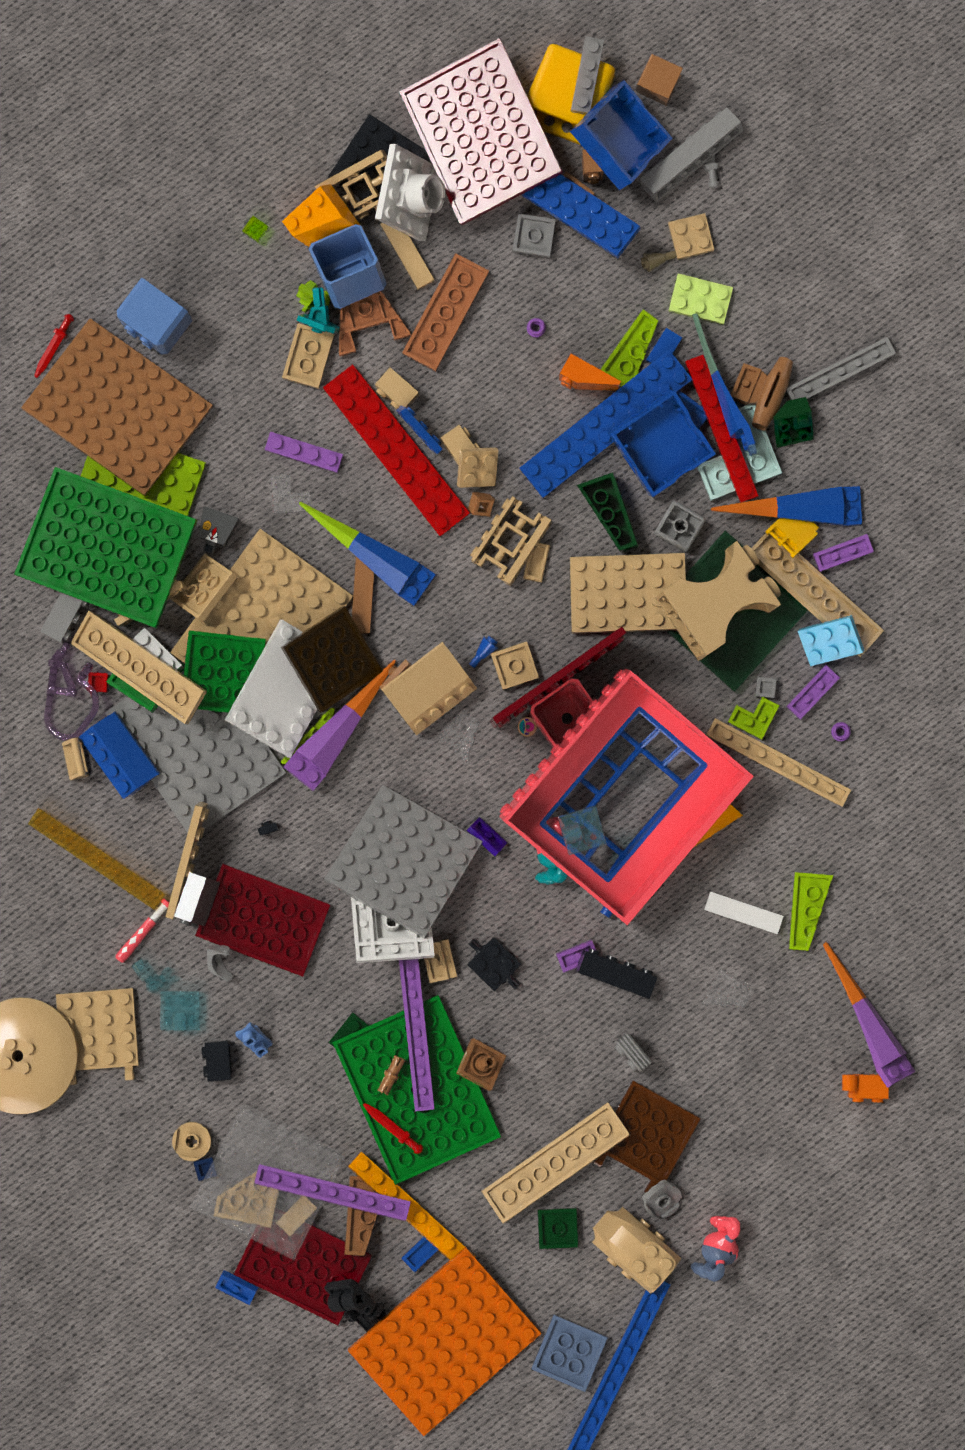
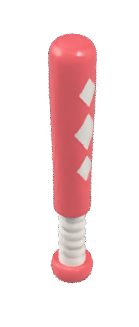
M165 898L161 900L162 904L153 915L146 919L117 952L115 957L118 961L124 963L155 926L159 917L168 908L169 901Z

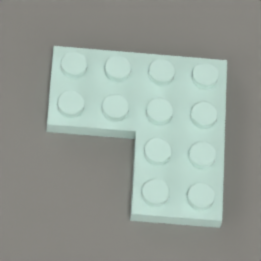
M749 404L738 409L750 426L757 454L750 456L748 450L744 451L741 440L737 439L753 483L757 484L782 474L766 430H758L752 426L756 405ZM722 456L705 461L697 467L710 501L735 492Z

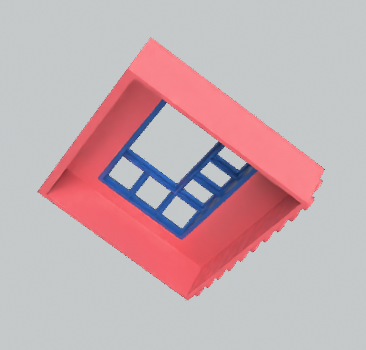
M624 668L614 675L613 678L615 680L611 685L607 684L602 689L601 697L598 700L594 699L588 706L590 710L585 715L581 714L575 722L577 725L573 730L569 729L564 734V740L561 744L557 743L551 749L550 753L552 754L548 759L544 758L539 763V770L535 774L532 773L525 780L526 785L522 790L519 788L512 797L514 799L511 803H506L501 808L499 817L622 922L628 925L754 776L631 670ZM638 714H641L656 727L641 743H638L624 731L625 727ZM661 732L677 745L663 761H659L645 749ZM619 735L635 747L634 751L621 766L616 765L604 754ZM681 751H684L699 764L684 780L667 768V765ZM639 753H642L674 780L678 787L628 846L621 850L590 824L585 817ZM599 758L615 771L600 790L584 778ZM579 782L595 794V797L581 813H577L564 802V799ZM559 805L575 818L563 837L547 825L548 819ZM579 824H583L597 837L585 856L568 842ZM602 842L618 854V858L607 874L590 861Z

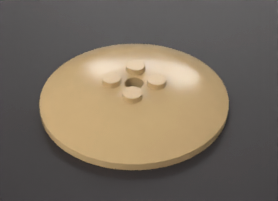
M32 998L4 1000L0 1002V1111L11 1114H30L46 1109L65 1094L74 1079L78 1065V1045L74 1031L67 1019L57 1009L43 1001ZM18 1050L23 1053V1059L19 1062L14 1058V1054Z

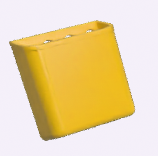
M550 44L547 47L527 96L533 109L537 112V118L544 132L581 145L571 132L566 133L561 127L564 123L568 122L574 128L585 116V114L571 112L582 54L557 44ZM602 61L599 64L591 109L611 89L615 78V68ZM552 116L555 119V123L552 126L545 125V117Z

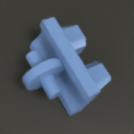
M251 1022L244 1029L235 1033L236 1037L259 1058L267 1054L268 1048L272 1046V1041L261 1032L258 1026L253 1025Z

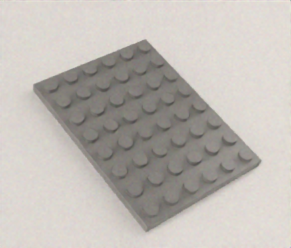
M128 697L105 712L108 716L116 711L160 772L152 782L187 833L195 805L199 802L208 803L207 809H210L207 820L202 824V827L207 829L286 774V771L267 745L225 721L228 715L226 712L197 709L189 724H184L160 706L151 713Z

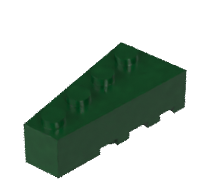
M612 472L578 484L579 490L618 550L622 553L639 547L614 473Z

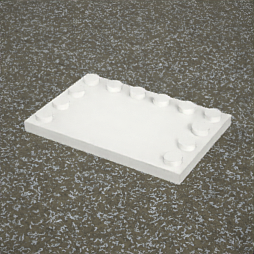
M280 620L226 716L225 721L285 757L291 758L317 708L281 649L283 645L303 632L286 621Z

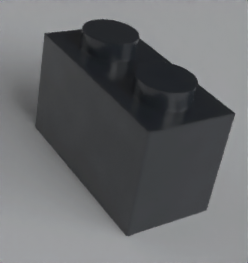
M229 1040L204 1043L205 1047H202V1058H206V1066H203L204 1078H207L208 1082L231 1080L232 1068Z

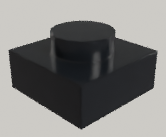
M272 820L261 823V827L257 828L260 836L279 831L278 824L276 822L272 823Z

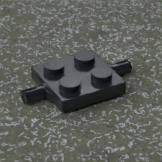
M495 937L483 946L474 938L468 943L476 953L467 965L494 992L501 984L506 982L514 990L520 985L513 977V974L522 963Z

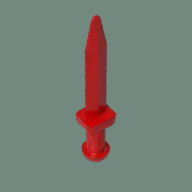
M64 315L65 319L60 328L54 329L55 335L37 365L35 378H38L47 368L63 338H67L66 331L71 322H74L73 315Z
M366 1103L363 1104L372 1118L397 1137L399 1143L407 1144L414 1150L415 1154H420L423 1151L422 1144L419 1145L410 1138L408 1131H403L378 1109Z

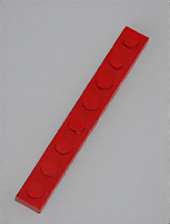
M704 355L685 361L739 502L742 503L757 498V490L737 439L731 438Z

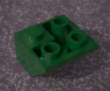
M802 397L787 401L773 417L777 448L814 440L812 411L807 398Z

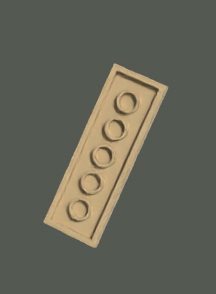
M199 802L195 805L166 913L167 918H175L174 915L189 872L193 873L195 865L192 864V861L199 852L200 846H197V843L203 837L205 828L202 827V824L207 820L210 810L207 809L208 803Z

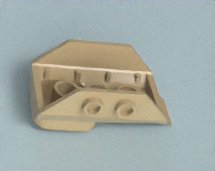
M623 1207L619 1211H607L593 1227L595 1239L592 1243L608 1256L606 1260L614 1267L618 1265L623 1269L621 1273L629 1280L633 1278L650 1294L653 1293L671 1274L681 1258L663 1242L665 1238L656 1231L654 1234L649 1229L650 1225L643 1218L639 1221Z

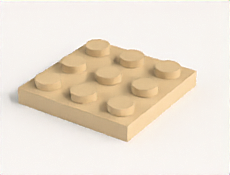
M204 554L183 581L187 589L172 597L171 600L203 622L238 576Z

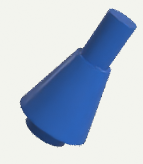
M490 635L488 637L483 636L476 655L469 665L476 668L482 659L499 648L496 645L498 642Z

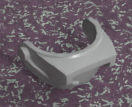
M225 945L207 948L209 971L227 982L231 981L233 975L227 971L221 959V954L228 956L231 954V949Z

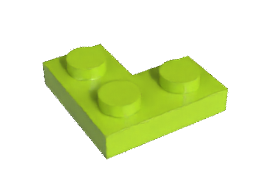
M764 697L761 698L754 713L736 705L727 723L762 740L779 705Z

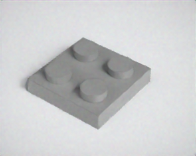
M518 214L512 252L550 258L556 219Z

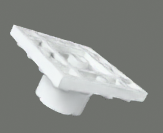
M390 144L375 219L418 241L426 242L431 214L437 213L444 203V183L437 175L432 163L397 144Z
M351 897L356 963L434 958L432 927L424 939Z

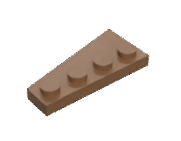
M349 1177V1187L376 1193L360 1177ZM347 1207L344 1255H365L377 1214Z

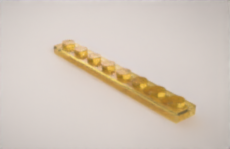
M40 808L37 809L28 822V825L153 910H156L161 900L165 897L166 894Z

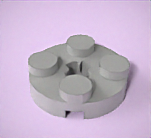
M661 1180L642 1196L644 1208L653 1218H656L655 1216L669 1217L679 1208L680 1204L678 1202L680 1198L682 1199V1194L677 1186L667 1180Z

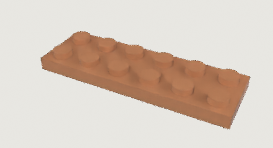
M455 253L402 354L436 372L488 276L489 270Z

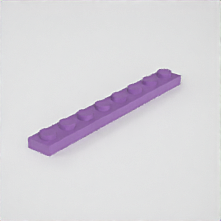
M418 959L399 960L415 1111L433 1110L434 1101Z
M260 1164L254 1182L256 1185L406 1221L410 1201Z

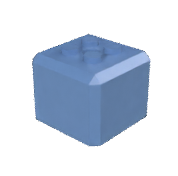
M354 224L311 243L309 247L310 254L335 308L341 309L384 290L387 283L379 261L361 225Z
M143 278L138 281L117 309V317L126 332L135 339L136 337L140 338L139 340L145 347L150 350L153 348L160 354H168L192 322L186 309Z

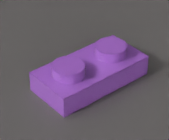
M589 940L556 953L562 971L566 972L576 968L583 950L588 951L589 948L596 950L593 941Z

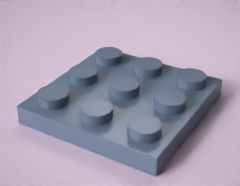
M553 1314L531 1369L585 1392L608 1337Z

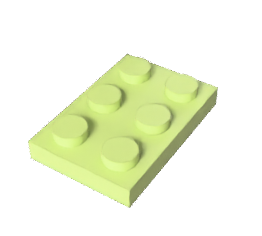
M678 274L669 311L690 317L697 313L699 319L724 325L733 287Z

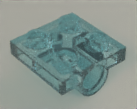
M596 806L558 816L568 855L607 844Z
M161 991L160 1030H200V991Z

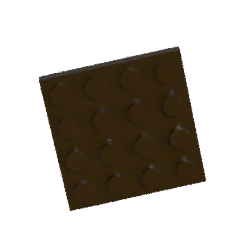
M345 606L340 607L281 647L317 710L321 713L383 672Z

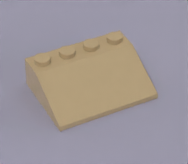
M441 642L381 690L417 736L474 692L477 687L445 644Z

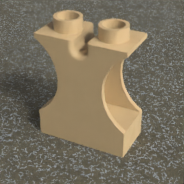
M738 541L725 550L724 565L717 578L702 583L690 582L681 578L655 597L698 661L726 643L727 626L735 613L747 609H756L770 613L781 605L777 599L781 596V592L772 578H761L756 582L749 580L748 574L759 564V560L751 547L748 545L741 547Z

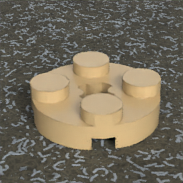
M187 1122L181 1125L174 1132L172 1138L174 1150L182 1159L187 1161H196L204 1157L210 1150L212 1142L209 1130L198 1122ZM191 1136H194V1139L197 1140L193 1147L187 1142V1139H190Z

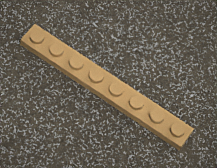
M716 718L706 734L709 738L840 807H843L851 792V789Z

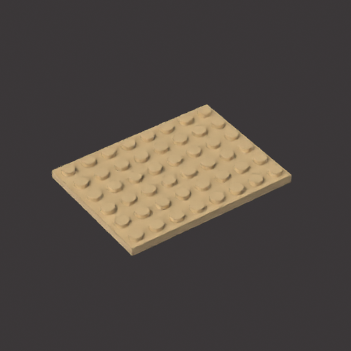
M259 529L230 569L231 572L238 576L233 585L228 588L222 599L203 622L195 617L170 653L185 663L189 630L266 639V646L280 620H284L304 632L340 607H346L353 595L262 529Z

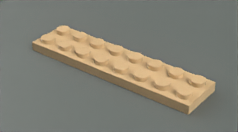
M765 533L752 547V550L758 557V565L822 623L852 615L865 650L863 653L857 654L861 657L884 630L802 555L798 553L792 558L791 554L783 546L780 547L778 545L779 542L770 534L767 535Z
M93 611L87 612L71 641L73 646L184 724H189L207 692Z
M606 1103L482 1190V1193L504 1224L631 1134L611 1105Z

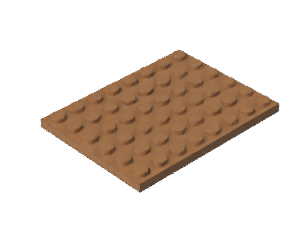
M89 319L21 408L145 497L213 408V405L98 323Z

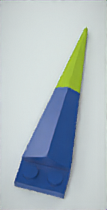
M299 502L303 509L337 538L399 597L412 606L416 605L436 574L419 562Z

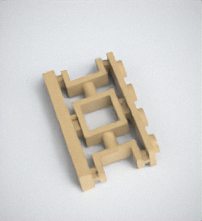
M379 150L316 185L315 188L317 189L328 184L334 187L348 179L349 181L342 185L347 194L342 196L341 199L344 203L351 201L354 209L362 206L363 208L353 213L355 218L358 217L359 220L369 215L368 211L372 209L377 211L379 200L375 202L373 200L379 197V194L375 187L382 184L384 176L382 168L386 166L387 154L384 150ZM380 161L382 162L375 166L380 175L375 179L371 180L368 172L359 174ZM365 179L372 195L357 202L350 186Z
M514 496L511 499H506L502 506L504 510L500 516L497 514L491 523L493 527L490 531L486 530L481 538L482 544L480 547L476 546L470 555L472 556L471 561L481 568L486 560L499 567L501 571L497 578L504 581L510 587L526 564L532 551L537 547L535 545L541 541L552 524L551 519L540 513L532 520L519 512L523 502L517 500ZM515 505L512 513L520 519L515 526L505 521L501 528L502 522ZM540 521L541 523L528 543H525L529 537L521 531L525 523L527 522L536 527ZM507 528L522 537L513 552L498 543ZM494 537V540L491 544L495 548L499 549L496 556L492 558L491 556L485 553L483 557L479 559L484 550L486 549V547L488 546L491 539ZM519 553L520 555L507 575H504L508 567L500 562L505 554L515 559Z

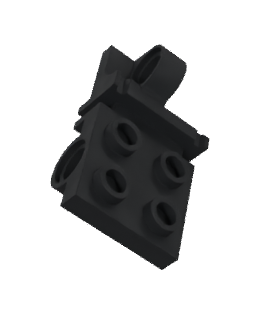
M353 1279L327 1282L324 1287L330 1294L327 1302L329 1309L332 1312L346 1311L344 1317L349 1318V1322L356 1321L366 1332L386 1316L385 1305L382 1302L375 1303L371 1296L364 1292Z

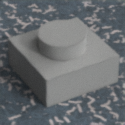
M757 677L755 696L774 699L777 679Z

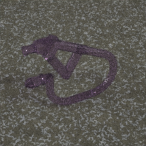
M66 642L48 661L50 672L44 712L46 728L54 737L63 741L82 735L99 709V697L96 690L84 680L87 679L88 674L93 669V664L89 662L79 672L76 681L92 697L93 704L90 713L79 728L71 734H62L52 725L51 710L54 694L73 697L77 695L68 664L62 661L66 656L67 650L71 647ZM58 668H61L67 688L55 686Z

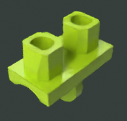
M311 280L305 285L301 284L296 295L300 298L299 303L304 305L302 309L304 313H307L314 307L312 290L318 286ZM324 291L325 306L328 305L329 308L331 299L327 291Z

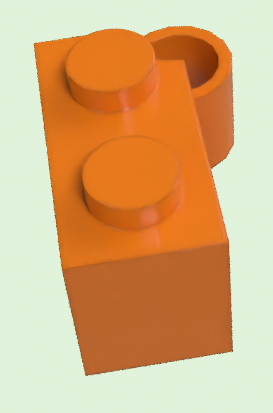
M879 1074L842 1075V1090L848 1091V1098H852V1102H864V1099H872V1102H883V1099H889V1087H886Z

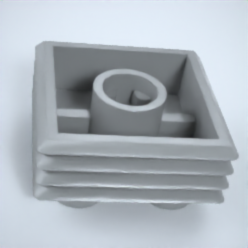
M674 500L654 534L686 553L706 519ZM682 522L685 530H676L677 526L675 524Z
M624 1033V1036L621 1035V1038L615 1040L616 1046L614 1048L622 1057L625 1055L629 1059L626 1063L634 1072L636 1070L642 1071V1069H645V1066L651 1064L649 1057L630 1034Z

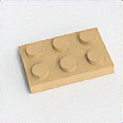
M298 323L282 379L319 389L335 334L329 332L316 333L311 330L312 327Z

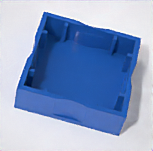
M625 80L612 87L570 131L619 190L631 184L647 167L649 161L659 154L673 139L660 122L645 108L641 99Z
M671 389L607 432L651 497L656 496L676 482L684 473L695 469L716 454L703 433L693 423L688 410L675 390Z

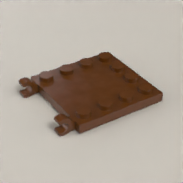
M632 1080L615 1111L631 1135L594 1160L593 1163L601 1167L608 1155L650 1179V1182L644 1190L646 1193L661 1180L668 1179L700 1118Z

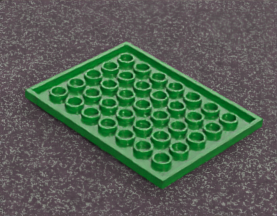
M55 467L14 575L157 628L198 520Z
M439 995L423 1001L434 1101L433 1110L415 1111L404 1010L332 1042L395 1185L501 1137L479 1086L456 1074L464 1052ZM394 1055H397L406 1061L389 1095H385L384 1092L381 1093L377 1089L385 1076V1070H388ZM366 1103L378 1109L403 1131H408L410 1138L419 1145L422 1144L423 1151L420 1154H415L414 1150L407 1144L399 1143L397 1137L372 1118L363 1104Z

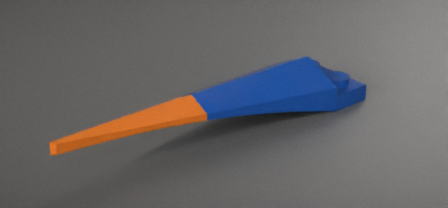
M841 486L712 507L710 509L717 512L785 518L840 526L862 524L860 486Z

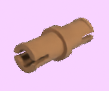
M394 1055L377 1089L379 1092L389 1095L395 1080L399 1078L398 1074L406 1060Z

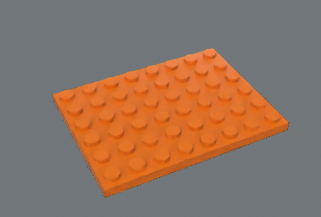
M465 1246L348 1348V1352L418 1431L425 1436L540 1336L541 1332Z

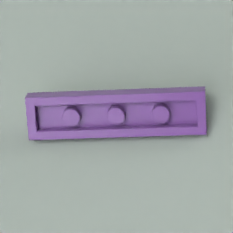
M270 432L265 451L338 473L343 458L341 453L274 432Z

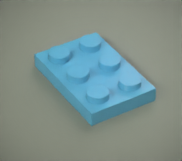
M852 615L798 630L810 666L861 654L865 651Z

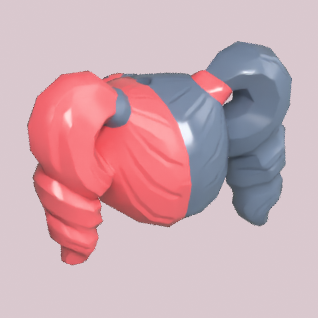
M714 1216L710 1218L711 1225L717 1228L718 1231L707 1235L704 1239L701 1249L702 1255L707 1262L705 1264L694 1262L690 1265L693 1272L699 1275V1277L716 1282L724 1276V1266L732 1264L738 1258L739 1248L735 1238L740 1233V1222L735 1217Z

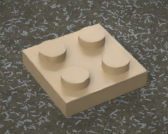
M705 213L668 222L677 260L714 251Z
M497 448L460 449L457 486L459 488L495 486L499 450Z
M527 642L491 653L502 690L539 678Z

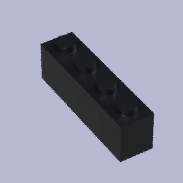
M591 948L588 951H582L575 972L650 999L658 978L652 976L653 971L645 968L642 971L636 970V965L626 961L624 965L617 963L618 958L607 955L606 958L599 956V951Z

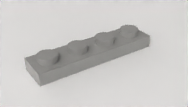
M585 36L571 112L586 115L591 110L604 44L603 39Z

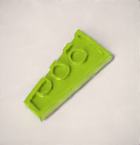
M644 309L639 313L600 369L620 380V388L638 374L658 320Z

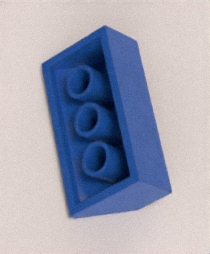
M116 711L94 724L79 736L123 799L135 794L160 774Z

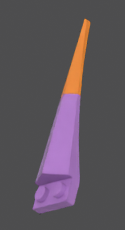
M393 660L384 668L383 672L369 682L298 748L283 768L310 790L314 791L328 774L396 660Z
M825 942L823 947L852 1003L866 1038L876 1071L888 1088L910 1076L915 1070L905 1056L907 1054L829 944Z

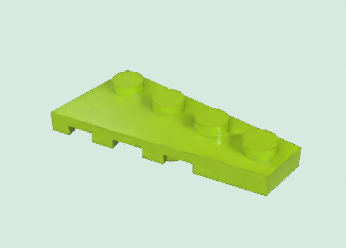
M794 872L789 949L809 951L833 875Z

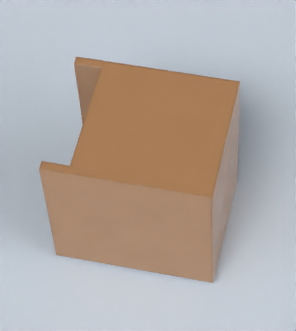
M651 54L637 83L636 92L667 106L681 77L680 73L683 68Z

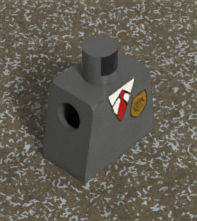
M204 506L198 535L200 539L206 541L203 552L213 555L217 545L226 547L239 524V518Z

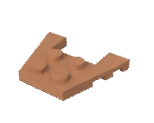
M382 291L340 309V357L356 352L351 333L389 322L394 341L411 336L410 331L394 311Z

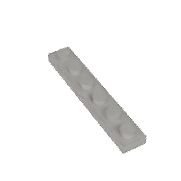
M888 337L787 387L786 392L790 400L802 397L809 399L894 356L896 352Z

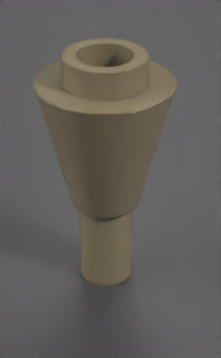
M671 251L664 254L644 253L643 258H641L642 267L650 272L665 263V261L676 258V252Z

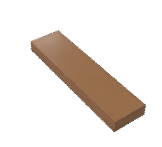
M356 557L352 619L360 633L370 634L374 573Z

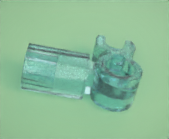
M142 959L131 966L140 980L146 982V988L151 993L158 992L165 986L164 983L166 981L170 982L175 979V975L171 978L165 976V973L170 969L169 967L163 969L160 976L156 975L152 978L151 975L153 973Z

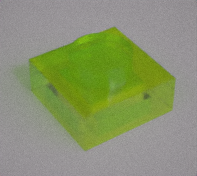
M252 216L242 232L258 243L269 227Z

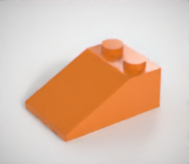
M570 354L559 374V380L562 381L560 384L568 389L572 387L583 390L617 391L621 384L620 380L573 354Z

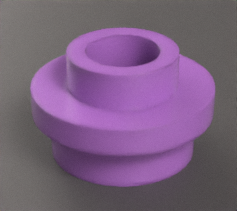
M534 318L528 322L527 332L530 336L537 338L544 334L546 326L541 319ZM538 325L540 329L539 331H534L532 327Z
M843 722L836 723L831 729V735L836 741L847 740L851 733L850 727ZM839 728H842L844 730V734L842 736L838 735L837 730Z

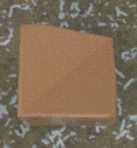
M472 492L468 510L472 515L490 517L495 499L488 493Z

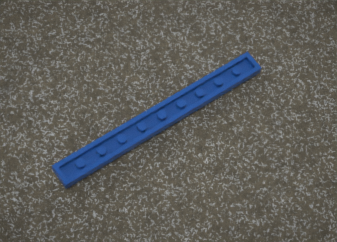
M664 1281L651 1294L645 1290L567 1450H590L671 1285L670 1283Z

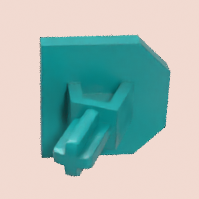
M322 287L313 288L314 307L311 308L310 314L298 315L297 321L312 327L311 330L316 333H338L340 327L329 321L328 305L325 306L324 289Z

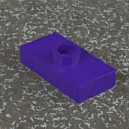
M480 817L466 830L474 837L483 841L482 845L494 856L507 844Z

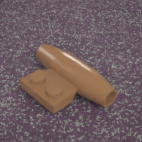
M779 357L768 376L762 369L743 364L731 392V397L734 401L745 405L756 404L752 421L754 428L765 431L778 412L789 385L793 367L792 360L786 357Z

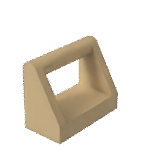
M72 738L63 742L62 746L70 780L89 777L84 748L80 738Z

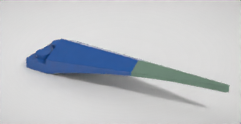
M697 313L693 314L692 317L731 438L740 439L744 451L748 450L750 456L757 454L756 445L750 426L725 386L710 353Z

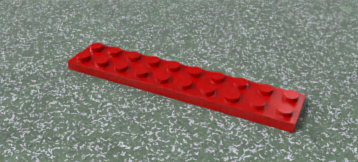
M353 364L323 387L324 391L439 537L470 514Z

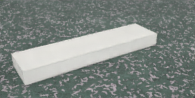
M713 892L709 893L704 908L706 911L774 934H778L783 919L782 915Z

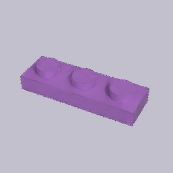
M865 534L814 553L813 557L819 572H822L874 551L868 535Z
M825 665L786 707L801 720L840 677Z

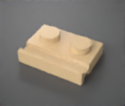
M449 939L433 943L434 958H424L430 983L457 977Z

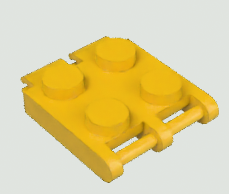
M779 518L765 533L767 535L770 534L779 542L778 545L780 547L783 546L791 554L790 556L794 558L818 535L816 531L819 527L810 521Z

